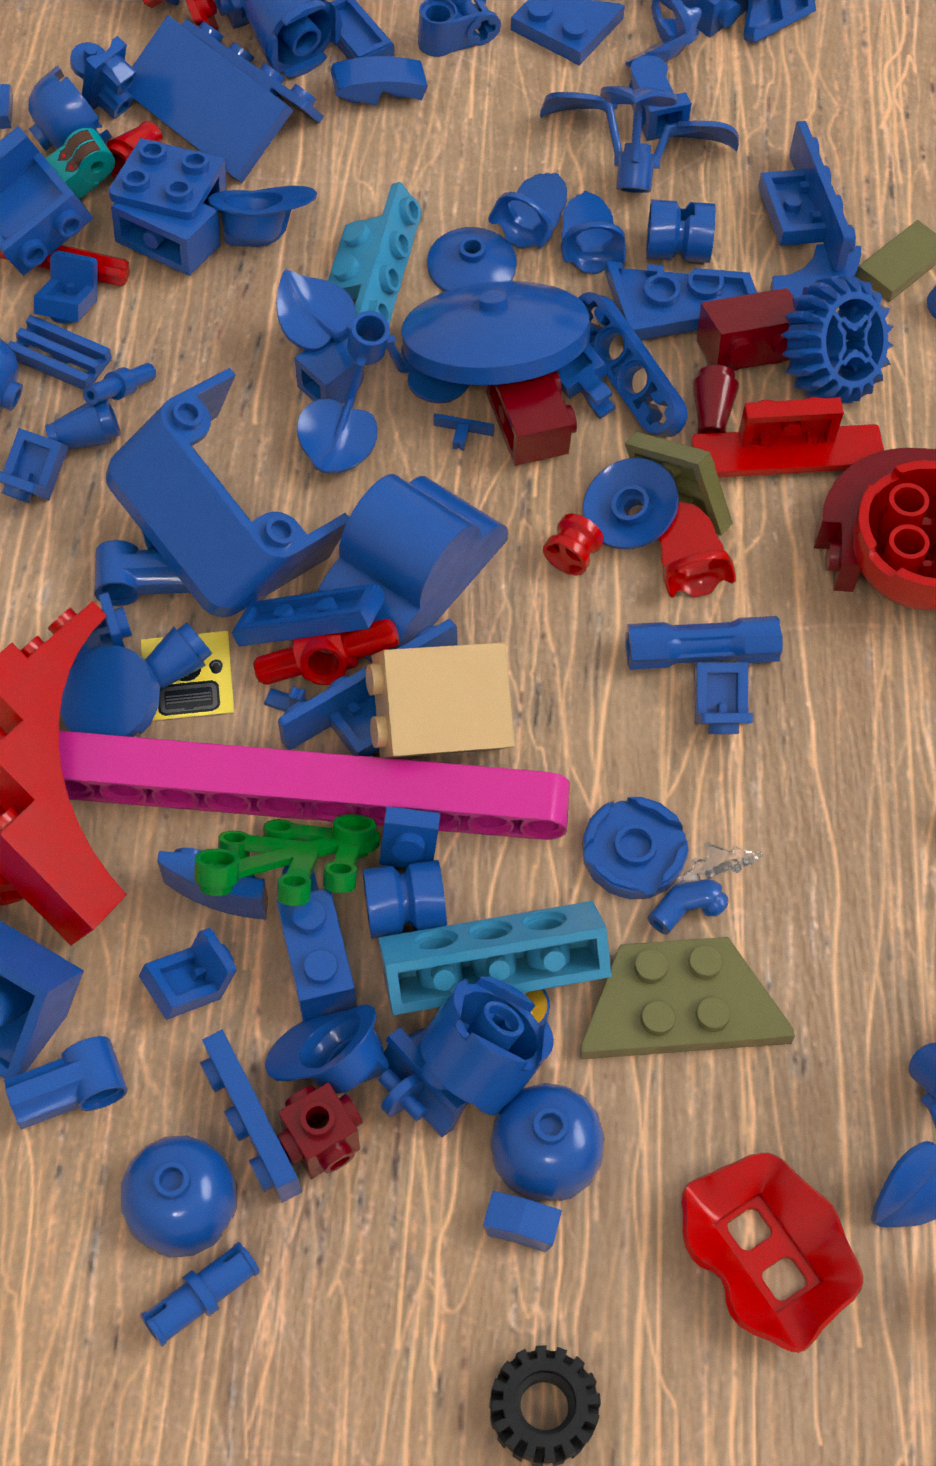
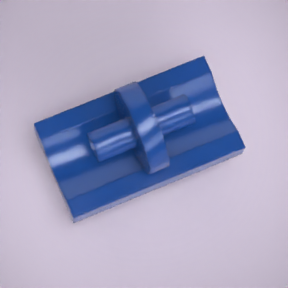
M119 36L112 39L107 51L98 44L85 42L76 45L70 56L71 69L77 76L83 79L82 96L93 110L100 106L113 119H116L132 106L133 96L127 90L136 81L137 72L125 61L127 44Z
M400 1027L389 1034L386 1039L388 1044L383 1053L388 1060L389 1068L379 1077L378 1081L389 1094L383 1100L381 1109L389 1117L395 1116L405 1109L416 1122L424 1118L441 1137H444L454 1129L468 1102L460 1099L449 1090L434 1088L425 1080L422 1074V1067L425 1061L421 1053L420 1040L426 1027L409 1035Z

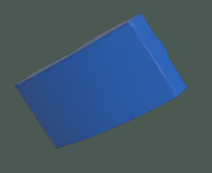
M393 56L359 57L333 63L330 70L336 96L352 103L364 102L377 105L382 91L388 92L397 98L410 97L422 100L428 87L421 61Z
M179 848L174 852L159 851L157 862L163 882L179 894L203 906L227 914L266 920L268 896L265 879L256 878L254 875L239 878L238 883L233 886L231 893L224 896L206 895L200 891L199 884L194 880L195 855L201 852V850Z

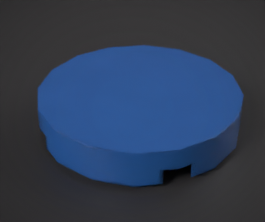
M118 645L98 647L82 655L71 667L62 694L60 711L65 726L71 732L128 737H134L138 732L142 734L152 723L159 707L160 685L157 676L148 665L149 663L136 652Z
M627 797V801H619L617 803L612 801L603 805L589 819L582 841L583 861L593 881L608 893L629 900L650 899L669 890L680 878L689 851L688 842L677 815L663 804L643 797Z

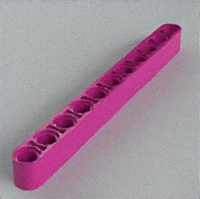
M59 731L61 768L70 800L333 822L335 818L341 815L358 814L373 819L376 826H384L386 806L440 813L438 831L540 840L557 839L564 836L567 832L570 782L566 777L552 772Z

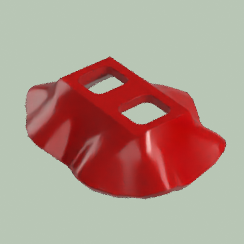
M767 1152L748 1155L736 1162L689 1182L684 1187L681 1204L683 1210L682 1233L685 1248L697 1265L713 1272L721 1279L725 1289V1301L730 1316L741 1328L752 1335L771 1341L790 1352L799 1353L805 1351L813 1344L822 1330L845 1307L852 1303L863 1286L862 1269L848 1243L834 1206L777 1155ZM748 1210H755L769 1227L771 1235L753 1249L746 1251L740 1248L730 1234L728 1223ZM787 1258L796 1265L805 1278L806 1284L804 1288L782 1301L776 1299L763 1281L762 1274L780 1260Z

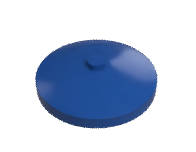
M526 281L484 282L448 290L429 298L415 307L405 318L402 325L404 354L414 368L439 380L467 385L508 384L544 376L575 360L585 350L590 340L589 313L579 298L554 286Z

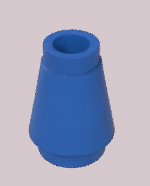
M108 399L95 405L85 403L58 418L53 423L45 425L48 438L69 447L68 450L111 444L112 438L121 436L116 415Z
M186 622L178 630L173 626L145 660L150 664L152 672L157 676L160 689H163L206 666L203 661L213 653L189 623Z

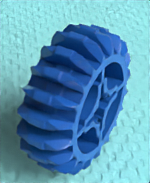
M850 275L826 276L816 280L815 283L804 286L803 295L792 299L795 311L785 315L786 320L790 324L789 330L781 334V336L787 339L788 347L781 355L790 358L791 362L786 373L796 376L794 388L805 391L806 398L841 397V402L847 404L860 401L861 397L873 393L875 383L883 381L881 368L891 365L886 356L887 350L894 346L888 339V333L894 326L886 322L890 308L880 305L882 293L874 292L871 282H864L859 280L858 277H851Z

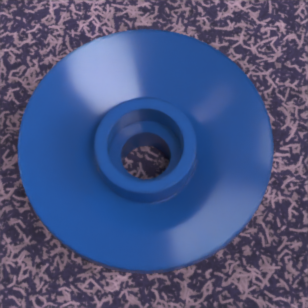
M479 227L458 228L445 233L431 246L427 258L430 278L443 292L477 283L512 281L517 267L516 254L511 244L496 232Z
M628 458L617 461L603 469L589 485L583 503L584 517L598 526L604 536L603 544L609 547L629 550L646 546L662 536L672 524L679 505L677 485L671 474L655 461L645 458ZM636 505L643 506L638 513L628 516L632 507Z

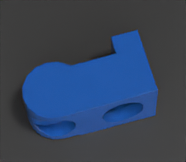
M644 55L632 61L630 66L632 79L629 84L630 88L633 90L654 88L674 93L667 79L668 67L663 59L657 56ZM686 92L676 94L677 104L674 106L657 107L642 105L641 129L647 141L660 139L665 125L677 124L679 121H689L692 103Z

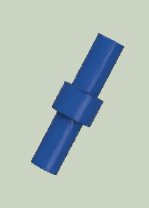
M144 363L131 369L121 367L108 372L102 381L84 388V400L90 405H95L109 398L120 400L135 393L138 386L153 381L156 377V370L152 364Z

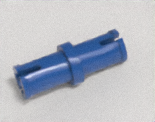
M237 1241L231 1249L197 1274L191 1270L182 1277L184 1284L148 1311L142 1312L140 1317L155 1340L163 1347L169 1339L205 1313L210 1317L218 1311V1302L251 1277L258 1275L260 1270L247 1249L243 1248L242 1244Z

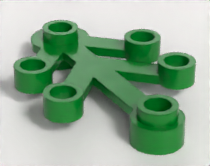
M358 814L338 816L333 821V828L295 824L287 820L275 819L264 824L263 836L249 835L235 830L225 831L218 836V849L203 850L195 855L194 880L199 884V889L202 893L210 896H224L233 891V886L238 883L239 878L290 865L287 873L278 878L277 900L285 905L301 906L310 901V877L319 857L336 853L334 861L324 866L323 887L335 893L351 892L356 888V862L379 847L380 834L375 830L376 823L373 819ZM250 852L261 853L258 855L250 856Z

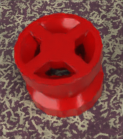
M573 513L565 514L557 524V535H552L545 542L543 553L549 563L558 570L569 575H582L590 565V554H595L603 545L604 536L598 526L588 518Z

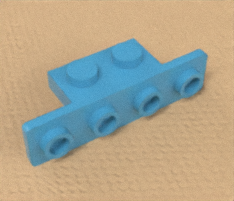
M401 182L391 185L381 216L357 220L345 225L328 278L329 282L340 286L351 296L352 300H356L355 316L361 312L374 311L384 316L389 324L422 213L417 200L410 195Z

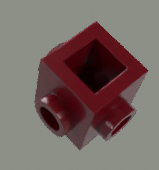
M329 1082L318 1089H315L314 1086H308L297 1091L286 1100L285 1108L278 1112L283 1131L276 1136L290 1163L295 1165L301 1162L311 1179L323 1172L331 1173L350 1162L355 1153L360 1150L357 1127L363 1124L362 1118L350 1097L344 1094L338 1098ZM325 1119H329L327 1125L323 1128H312Z

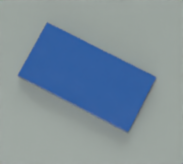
M169 15L166 16L133 64L132 68L137 72L136 81L127 90L133 96V99L201 152L225 158V170L241 183H243L293 112V109Z

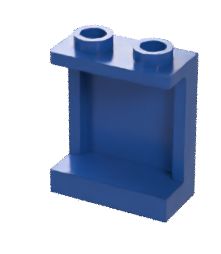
M17 126L0 140V251L24 276L35 266L41 264L47 256L70 237L76 235L94 217L23 130Z

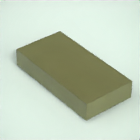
M916 220L860 264L856 277L864 282H871L872 289L875 292L882 293V297L888 302L892 301L936 265V233L919 220Z

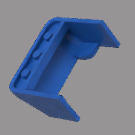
M230 368L167 400L112 456L106 471V483L110 491L200 606L209 614L217 617H230L237 614L254 602L330 558L341 539L344 527L349 519V516L344 513L308 535L294 518L282 512H269L251 521L192 446L206 437L211 426V420L217 418L236 376Z

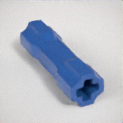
M777 616L738 618L732 622L671 625L666 622L627 624L625 633L627 665L630 670L668 668L677 663L730 660L748 663L778 662L783 650L780 619Z

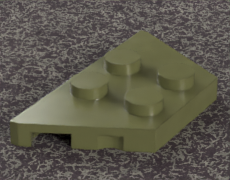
M729 937L621 944L611 967L612 977L606 980L582 1041L580 1057L581 1059L783 1045L792 1044L795 1034L794 1028Z

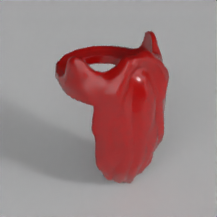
M679 501L677 514L672 524L659 537L662 548L661 561L665 568L663 581L668 595L673 598L676 592L680 590L692 597H699L711 594L723 580L731 584L736 582L733 560L724 551L723 544L716 535L711 519L694 504Z

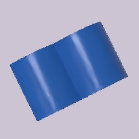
M389 474L373 484L355 506L340 539L339 558L324 577L317 592L373 583L380 584L386 599L373 622L390 619L395 623L399 634V644L391 649H398L413 640L422 629L434 625L507 542L508 529L502 523L426 476L417 477L408 483L395 474ZM371 655L364 656L365 659L372 663Z

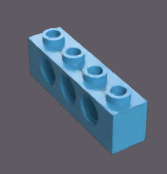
M593 901L378 937L385 988L392 1015L441 1007L460 981L467 979V984L476 983L480 976L501 980L522 993L612 977L607 927Z

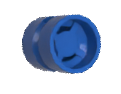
M651 199L646 259L672 260L676 254H681L683 260L687 262L710 263L715 231V204L689 202L685 208H680L677 201Z
M439 860L409 864L405 874H399L392 865L363 869L371 939L401 934L405 924H410L415 931L447 926L444 888Z

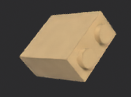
M506 642L391 649L371 655L372 664H368L366 667V686L369 695H375L377 716L371 718L370 734L374 748H379L380 758L489 751L515 747Z

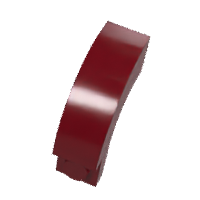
M896 448L880 451L851 465L834 482L826 497L814 538V548L826 549L825 568L826 571H833V591L853 592L861 570L854 554L852 533L861 499L870 484L873 485L882 477L892 473L897 465L912 461H936V449Z

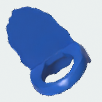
M653 0L651 12L662 41L625 61V64L630 67L632 61L644 55L657 56L665 62L676 57L699 36L697 25L702 15V10L699 7L688 8L681 0H665L672 8L675 18H663L659 6L660 0Z
M539 173L525 180L517 192H505L497 199L488 217V221L491 224L500 225L507 242L517 248L524 249L537 246V248L541 249L552 237L553 230L559 223L561 213L566 206V184L558 173Z
M584 191L582 194L576 195L575 198H571L563 211L561 252L564 262L568 263L570 261L581 272L591 274L602 272L606 267V261H616L624 264L626 259L625 234L619 226L614 224L612 212L604 200L588 191Z

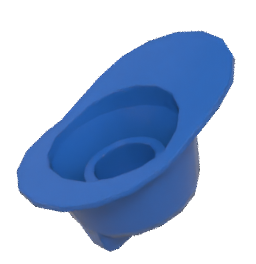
M294 185L254 191L228 190L210 195L208 203L210 206L220 210L224 237L227 244L231 246L261 247L277 241L286 231L291 210L314 201L317 197V192L310 187Z
M364 1004L345 1011L319 1015L292 1027L276 1041L268 1052L265 1061L267 1075L276 1081H293L309 1078L320 1086L329 1082L336 1094L346 1093L361 1083L381 1076L388 1070L389 1063L383 1053L384 1049L381 1038L373 1027L377 1016L375 1008Z

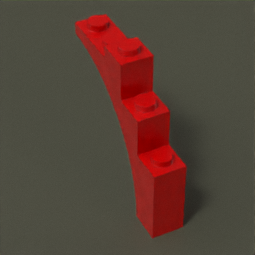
M94 601L89 603L78 614L71 607L68 608L48 627L53 636L46 642L39 636H36L22 650H19L11 643L0 652V805L6 810L0 816V874L70 946L93 931L127 895L98 859L77 821L68 797L59 752V714L62 694L69 671L89 635L107 617Z

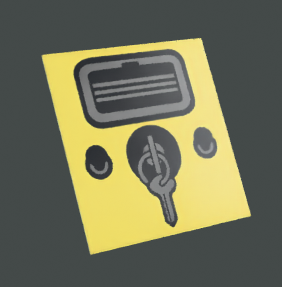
M228 631L198 634L213 654L203 661L206 666L160 689L159 707L152 721L234 713ZM164 637L141 639L142 657L146 659Z

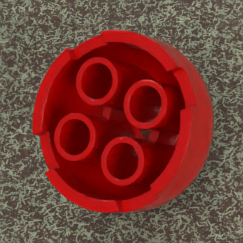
M923 460L897 465L892 473L887 474L873 485L870 484L855 517L852 542L860 570L876 591L899 605L926 611L936 610V461Z

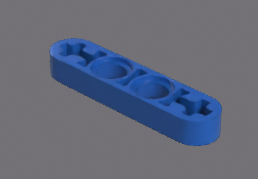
M587 292L580 295L578 298L584 303L589 313L590 340L588 343L605 362L608 372L607 377L640 425L647 432L664 437H672L681 432L688 417L685 402L618 307L610 298L596 293ZM594 307H597L594 311V316L600 324L606 325L604 328H602L600 325L591 323V321L594 318L593 313L591 311ZM621 335L624 341L623 351L618 358L612 360L609 354L610 344L615 337ZM644 368L647 373L646 385L639 393H635L632 387L633 377L638 370ZM654 400L655 403L667 407L664 411V416L666 417L664 423L659 422L663 417L662 412L657 405L651 404V401Z

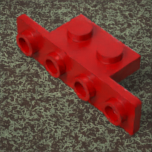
M809 397L803 400H761L745 403L738 432L694 434L691 440V447L700 448L711 453L718 478L843 471L860 459L884 451L878 425L840 426L844 414L841 397Z

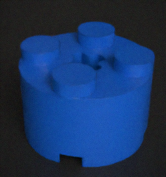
M480 976L476 983L468 984L467 979H464L457 984L422 1033L420 1048L425 1061L422 1067V1074L425 1080L434 1088L449 1090L460 1099L475 1105L481 1112L487 1115H497L522 1091L550 1055L554 1045L552 1030L547 1020L541 1026L530 1013L536 1005L515 987L492 977Z

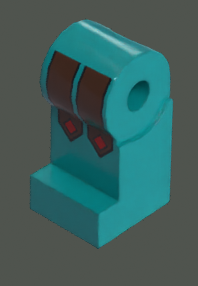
M82 128L72 132L62 147L45 158L79 200L97 187L112 172L115 166V159L99 133L92 128Z

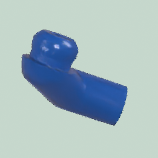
M711 879L678 884L672 887L648 915L647 919L657 931L667 935L689 910L701 908L706 916L720 915L728 906V896L721 891L722 885Z

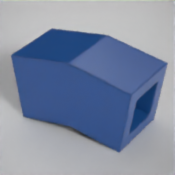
M492 1191L483 1227L490 1237L515 1242L546 1252L554 1244L562 1210L530 1199Z

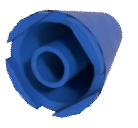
M240 0L269 65L277 72H284L287 77H297L309 73L321 65L327 58L323 52L332 41L336 46L340 39L343 25L341 16L327 0Z

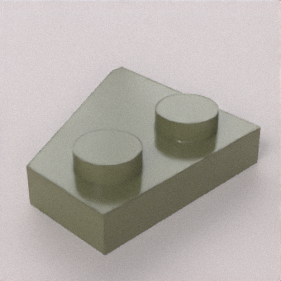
M635 432L624 443L629 458H645L662 465L671 474L677 485L679 501L699 507L711 519L716 534L722 536L733 524L710 452L640 432Z

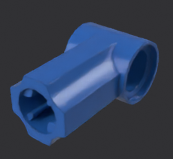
M122 540L106 541L99 544L96 548L94 596L98 601H100L98 595L107 592L109 593L112 606L134 603L139 598V595L190 593L157 549L139 550L134 544Z
M105 1036L81 1040L65 1049L61 1059L4 1080L10 1106L21 1130L76 1108L82 1111H91L107 1107L122 1099L128 1090L111 1040Z

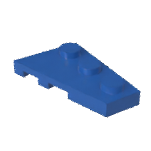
M606 261L605 275L615 304L640 340L696 331L699 325L701 302L757 293L750 272L694 268L690 274L664 272V265L647 264L646 270L622 268V262Z

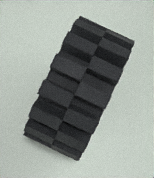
M547 1345L536 1346L534 1351L527 1352L524 1349L516 1353L515 1358L511 1362L507 1360L501 1367L491 1390L489 1405L490 1422L492 1429H495L498 1435L497 1440L503 1448L507 1447L513 1452L512 1457L521 1462L522 1459L531 1461L532 1466H543V1464L548 1463L557 1466L563 1464L566 1459L577 1456L591 1439L600 1416L598 1414L601 1399L600 1393H597L595 1388L597 1381L593 1373L588 1374L583 1368L585 1363L578 1356L572 1359L566 1355L567 1350L557 1347L556 1351L546 1350ZM544 1382L557 1386L567 1399V1417L561 1425L554 1429H537L531 1426L522 1414L521 1398L530 1386Z

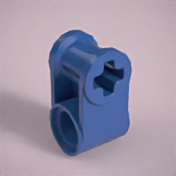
M424 0L419 9L418 46L423 53L429 56L440 57L472 46L485 45L492 41L500 32L501 20L495 12L487 8L486 0H474L476 4H473L471 0Z

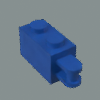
M290 865L283 868L282 875L287 873ZM314 870L310 877L311 898L307 904L289 906L276 900L303 1022L319 1015L345 1011L357 1006L354 982L332 892L326 889L319 890Z

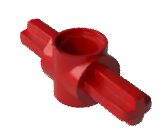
M383 619L373 622L369 629L294 639L292 647L257 657L253 661L255 676L258 682L265 685L300 675L305 680L317 685H331L336 679L344 676L346 670L357 667L359 658L395 648L399 644V634L393 621ZM321 651H328L332 654L323 653Z

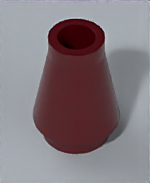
M705 366L698 371V377L692 382L698 418V434L725 433L739 389V382L735 379V372L726 366Z

